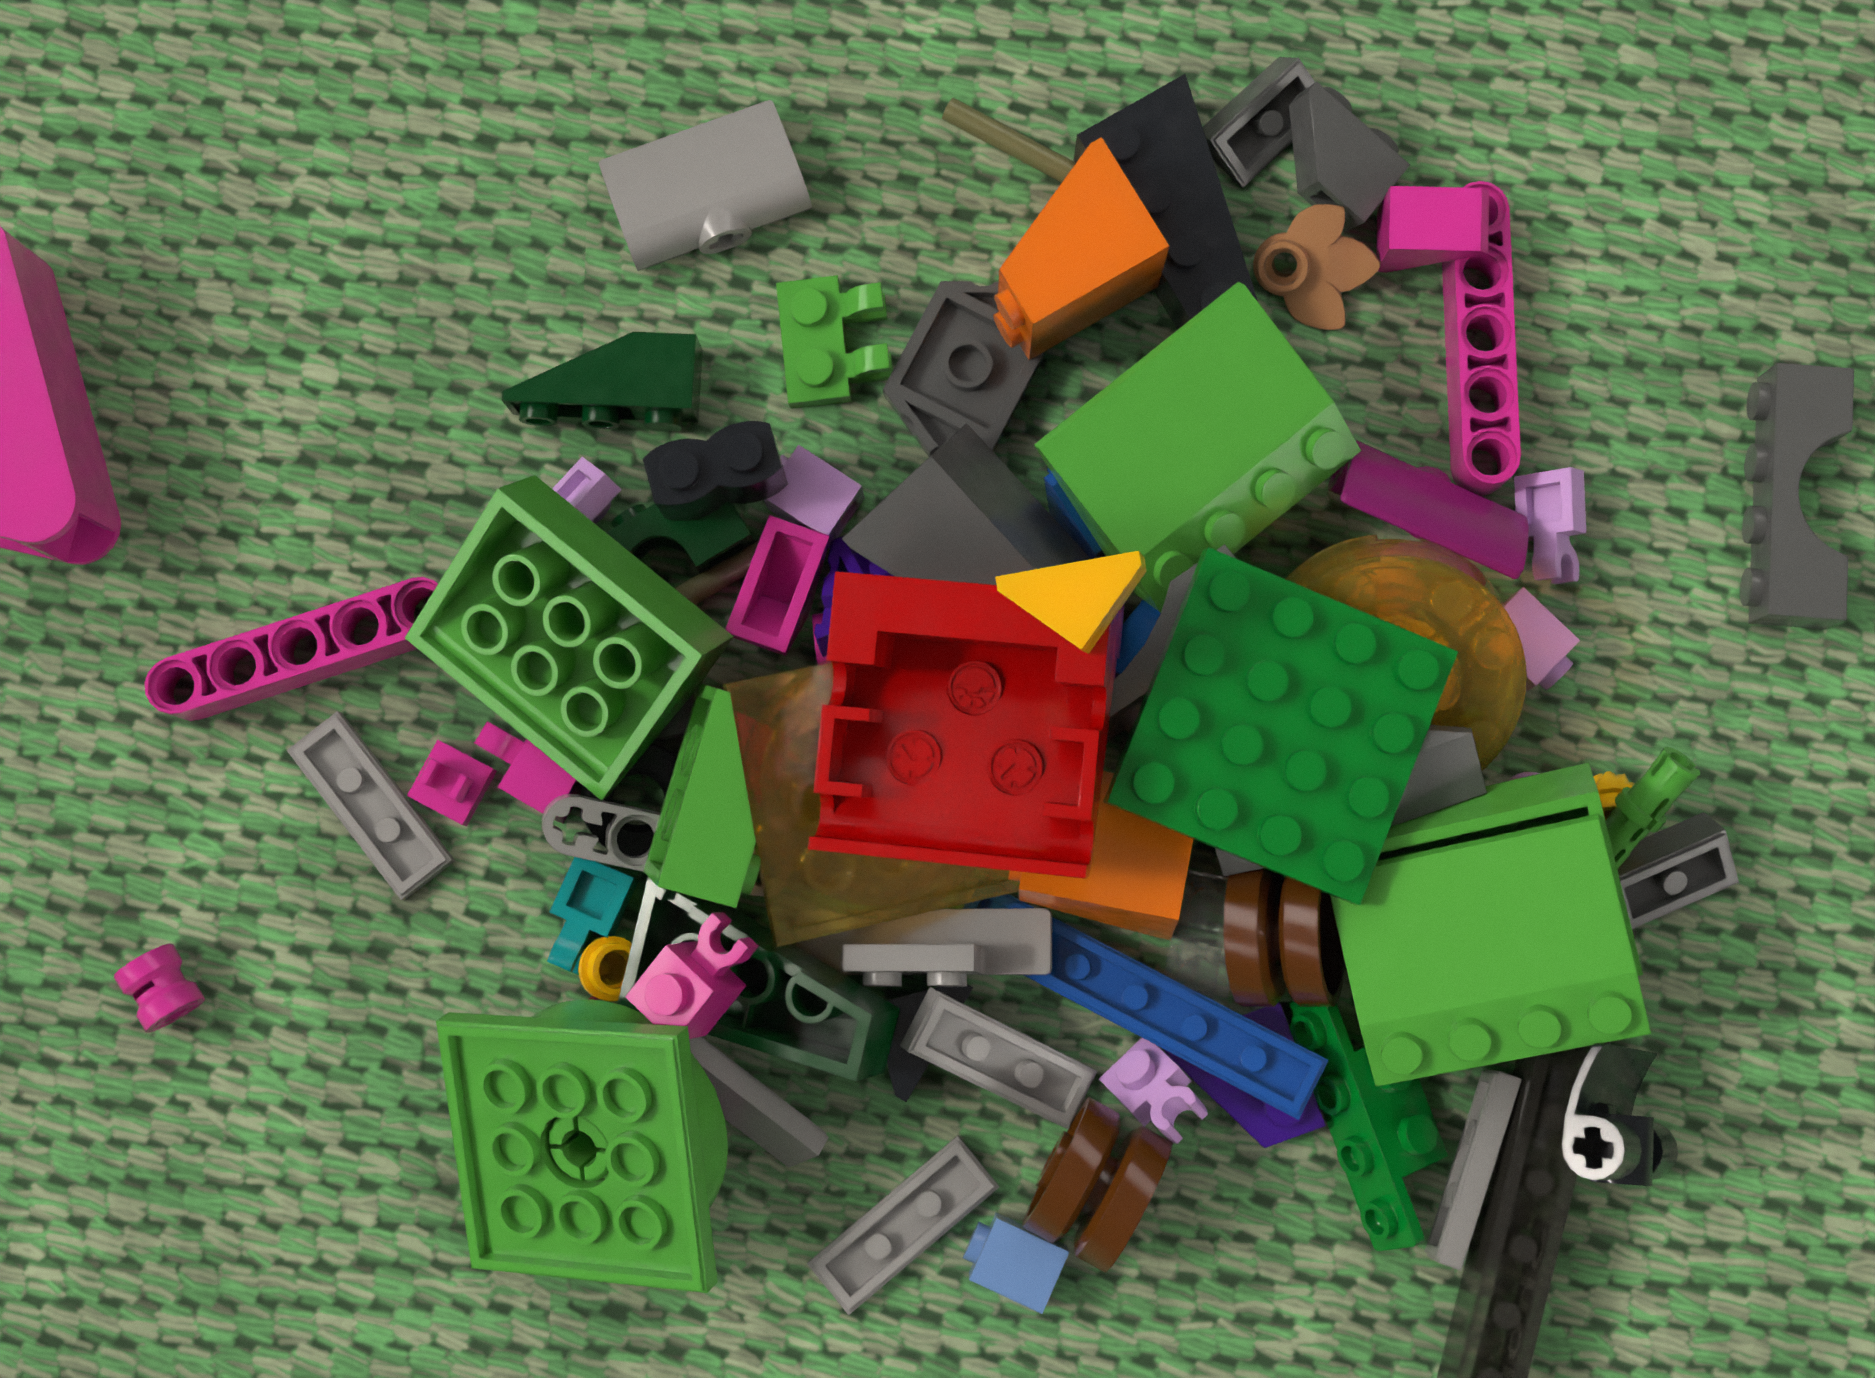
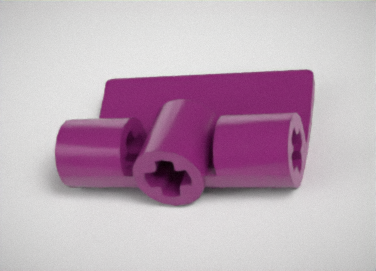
M1356 440L1361 452L1331 475L1328 490L1340 495L1341 501L1349 506L1401 528L1417 539L1430 541L1512 579H1518L1524 570L1529 536L1527 517L1452 483L1448 475L1438 468L1413 466Z

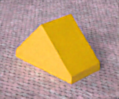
M1133 551L996 576L995 579L998 592L1073 645L1089 654L1145 575L1147 569L1144 556L1140 551Z

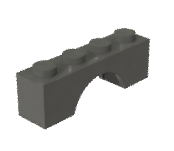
M1776 363L1758 377L1757 382H1753L1749 389L1746 405L1747 416L1750 420H1756L1755 444L1752 443L1748 447L1745 456L1744 474L1747 481L1753 482V506H1748L1744 513L1742 537L1745 543L1751 544L1750 568L1744 570L1740 582V601L1743 606H1749L1748 624L1826 629L1847 620L1848 556L1822 542L1807 524L1799 501V482L1806 462L1816 449L1828 446L1852 431L1854 368Z

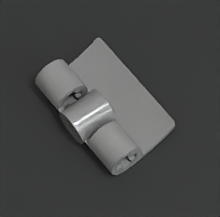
M771 100L599 161L602 176L637 271L688 254L697 248L703 254H715L747 241L752 235L751 229L763 227L812 209L811 200L776 107Z

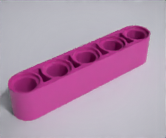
M1477 181L1468 183L1464 187L1489 190L1488 254L1442 262L1450 469L1453 480L1458 486L1480 496H1485L1495 492L1514 475L1520 464L1521 446L1510 208L1506 195L1499 187L1489 182ZM1470 268L1481 271L1488 278L1490 288L1482 290L1469 285L1463 271ZM1479 329L1485 332L1491 339L1492 350L1481 351L1474 348L1467 339L1466 330ZM1478 389L1490 394L1494 400L1495 412L1484 413L1474 408L1470 402L1469 390ZM1482 450L1491 454L1497 462V475L1490 476L1479 472L1473 465L1472 451Z
M425 577L410 578L164 658L155 663L148 672L145 680V695L150 704L160 712L188 721L201 720L416 650L417 648L406 640L405 636L415 622L414 611L416 605L422 599L431 596L438 583ZM375 615L379 624L377 635L372 641L363 645H357L354 639L356 625L361 619ZM314 635L317 640L315 656L309 662L297 665L294 659V650L297 643L306 636ZM253 655L256 662L254 675L244 684L237 685L234 679L236 664L241 658ZM191 674L194 680L193 694L186 702L177 705L173 692L175 685L180 678Z

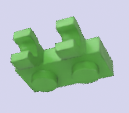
M838 275L776 283L787 399L790 408L853 402L851 384L888 380L893 371L892 355L889 353L887 343L865 346L853 351V353H848L845 324L888 320L885 293L882 292L881 282L859 285L844 293H841V283Z

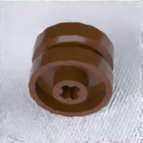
M1265 868L1229 875L1224 902L1223 936L1228 981L1235 1002L1242 1007H1275L1287 988L1294 1002L1300 1007H1334L1339 1001L1343 986L1345 959L1330 895L1285 877L1284 879L1282 875Z
M1088 1097L1073 1119L1067 1132L1063 1131L1052 1149L1036 1182L1038 1188L1027 1209L1022 1227L1048 1242L1054 1243L1066 1235L1082 1211L1084 1215L1073 1241L1075 1255L1106 1273L1126 1247L1150 1203L1170 1157L1173 1143L1141 1125L1130 1131L1115 1155L1111 1156V1151L1121 1127L1120 1114Z

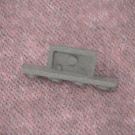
M1045 908L800 910L796 914L795 945L844 975H863L862 986L902 987V975H927V986L966 987L967 975L1050 974L1052 972V913Z

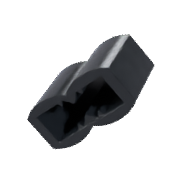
M744 421L729 425L714 433L707 441L700 439L670 441L656 447L643 458L654 503L663 517L668 520L688 521L698 519L716 511L726 501L737 504L759 502L776 495L788 485L770 423L761 421Z

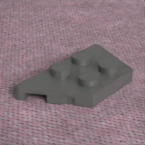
M941 281L883 388L884 397L928 457L966 423L994 452L1048 351L1046 350L1028 360L1019 344L1011 348L1006 343L993 318V315L999 312L994 299V295L998 294L999 282H994L988 286H978L971 281Z

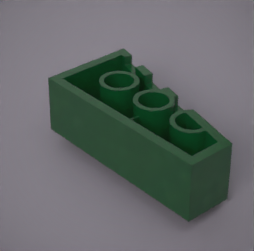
M647 878L617 1004L639 1011L625 996L662 949L669 944L698 941L700 928L712 913L724 912L732 921L721 933L720 941L722 947L730 952L738 939L748 937L759 947L747 961L729 968L747 986L707 1035L853 1081H859L885 1072L900 1008L735 908L657 887L650 878Z

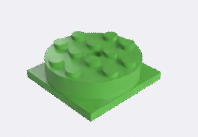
M593 999L561 1002L549 1006L531 1017L448 1012L436 1020L471 1268L708 1293L716 1285L718 1278L709 1208L716 1199L724 1180L728 1155L727 1130L716 1089L700 1063L691 1053L688 1026L652 1024L639 1011L624 1005Z

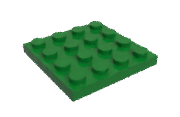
M1208 547L1202 551L1103 802L1343 901L1360 905L1458 651Z

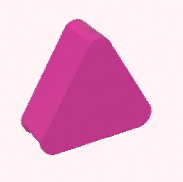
M0 226V548L73 565L89 564L104 557L115 545L121 529L120 514L54 272L48 263Z

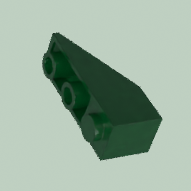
M631 332L503 390L502 401L513 415H519L520 422L528 425L553 426L557 424L558 417L582 418L583 425L599 429L618 428L620 426V419L645 420L644 426L651 430L679 431L682 429V422L698 423L703 350L696 334Z

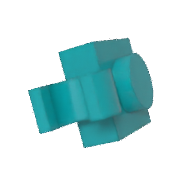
M574 857L549 911L551 914L565 919L566 922L551 949L547 962L579 975L578 967L581 955L592 942L594 933L607 938L608 936L615 935L639 881L596 861Z

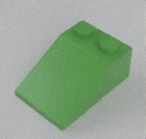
M699 683L643 871L657 887L737 908L740 894L749 895L754 888L761 857L753 854L756 840L730 692Z

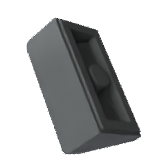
M1277 58L1203 126L1212 159L1241 188L1246 186L1293 142L1289 105L1297 95L1315 83L1299 58Z
M1700 813L1645 837L1618 868L1632 929L1739 883L1726 830L1706 813Z

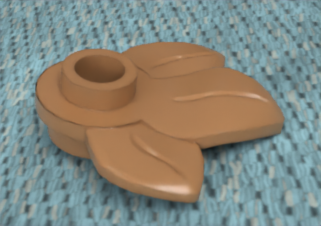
M1315 204L1305 208L1296 215L1287 232L1274 234L1259 246L1253 261L1254 274L1259 284L1268 292L1283 296L1286 306L1295 320L1317 329L1335 330L1343 328L1346 322V314L1341 292L1350 291L1365 283L1381 266L1375 253L1365 243L1353 237L1341 235L1345 224V208L1340 205ZM1283 252L1292 254L1297 261L1296 270L1290 274L1279 272L1274 263L1276 255Z

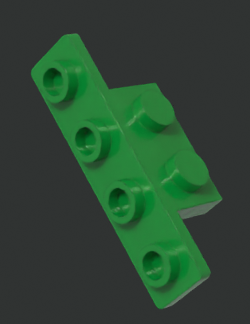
M1294 1000L1285 1003L1284 1010L1290 1024V1031L1294 1042L1328 1060L1313 1092L1317 1104L1322 1109L1336 1146L1338 1161L1346 1173L1360 1210L1362 1225L1369 1234L1374 1249L1376 1251L1409 1248L1424 1242L1425 1237L1403 1177L1447 1157L1448 1154L1419 1078L1375 1086L1365 1045L1353 1049L1337 1004L1334 1007H1300Z

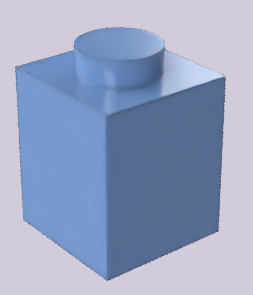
M996 1212L990 1226L981 1222L977 1223L964 1252L963 1259L973 1263L969 1271L970 1281L1043 1314L1068 1257L1069 1249L1067 1245L1059 1241L1054 1243L1048 1242L1023 1228L1022 1224Z

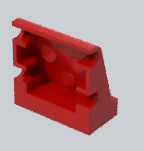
M835 571L826 661H830L833 666V687L829 703L822 704L813 791V793H819L820 819L816 834L809 836L808 850L1088 878L1093 858L1117 659H1120L1125 605L1123 604L1088 654L998 592L997 585Z

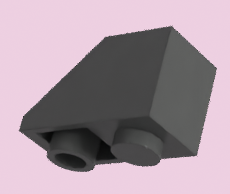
M1316 81L1297 95L1289 105L1297 192L1312 206L1315 204L1343 206L1345 208L1343 232H1347L1364 223L1384 199L1390 186L1395 185L1410 164L1398 154V146L1392 138L1378 129L1367 127L1352 113L1350 102L1340 92L1330 87H1322Z

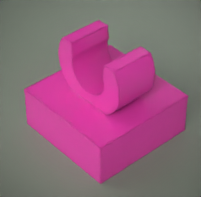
M437 740L407 796L455 822L467 826L497 770Z

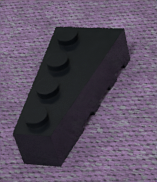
M1186 74L1077 134L1073 161L1077 162L1089 144L1102 137L1169 244L1159 286L1153 289L1177 330L1237 282L1245 284L1257 300Z

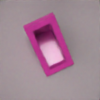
M1390 186L1377 210L1376 256L1381 265L1377 272L1388 273L1488 254L1489 190L1466 187Z
M769 515L725 630L733 635L735 639L786 656L811 611L830 536Z

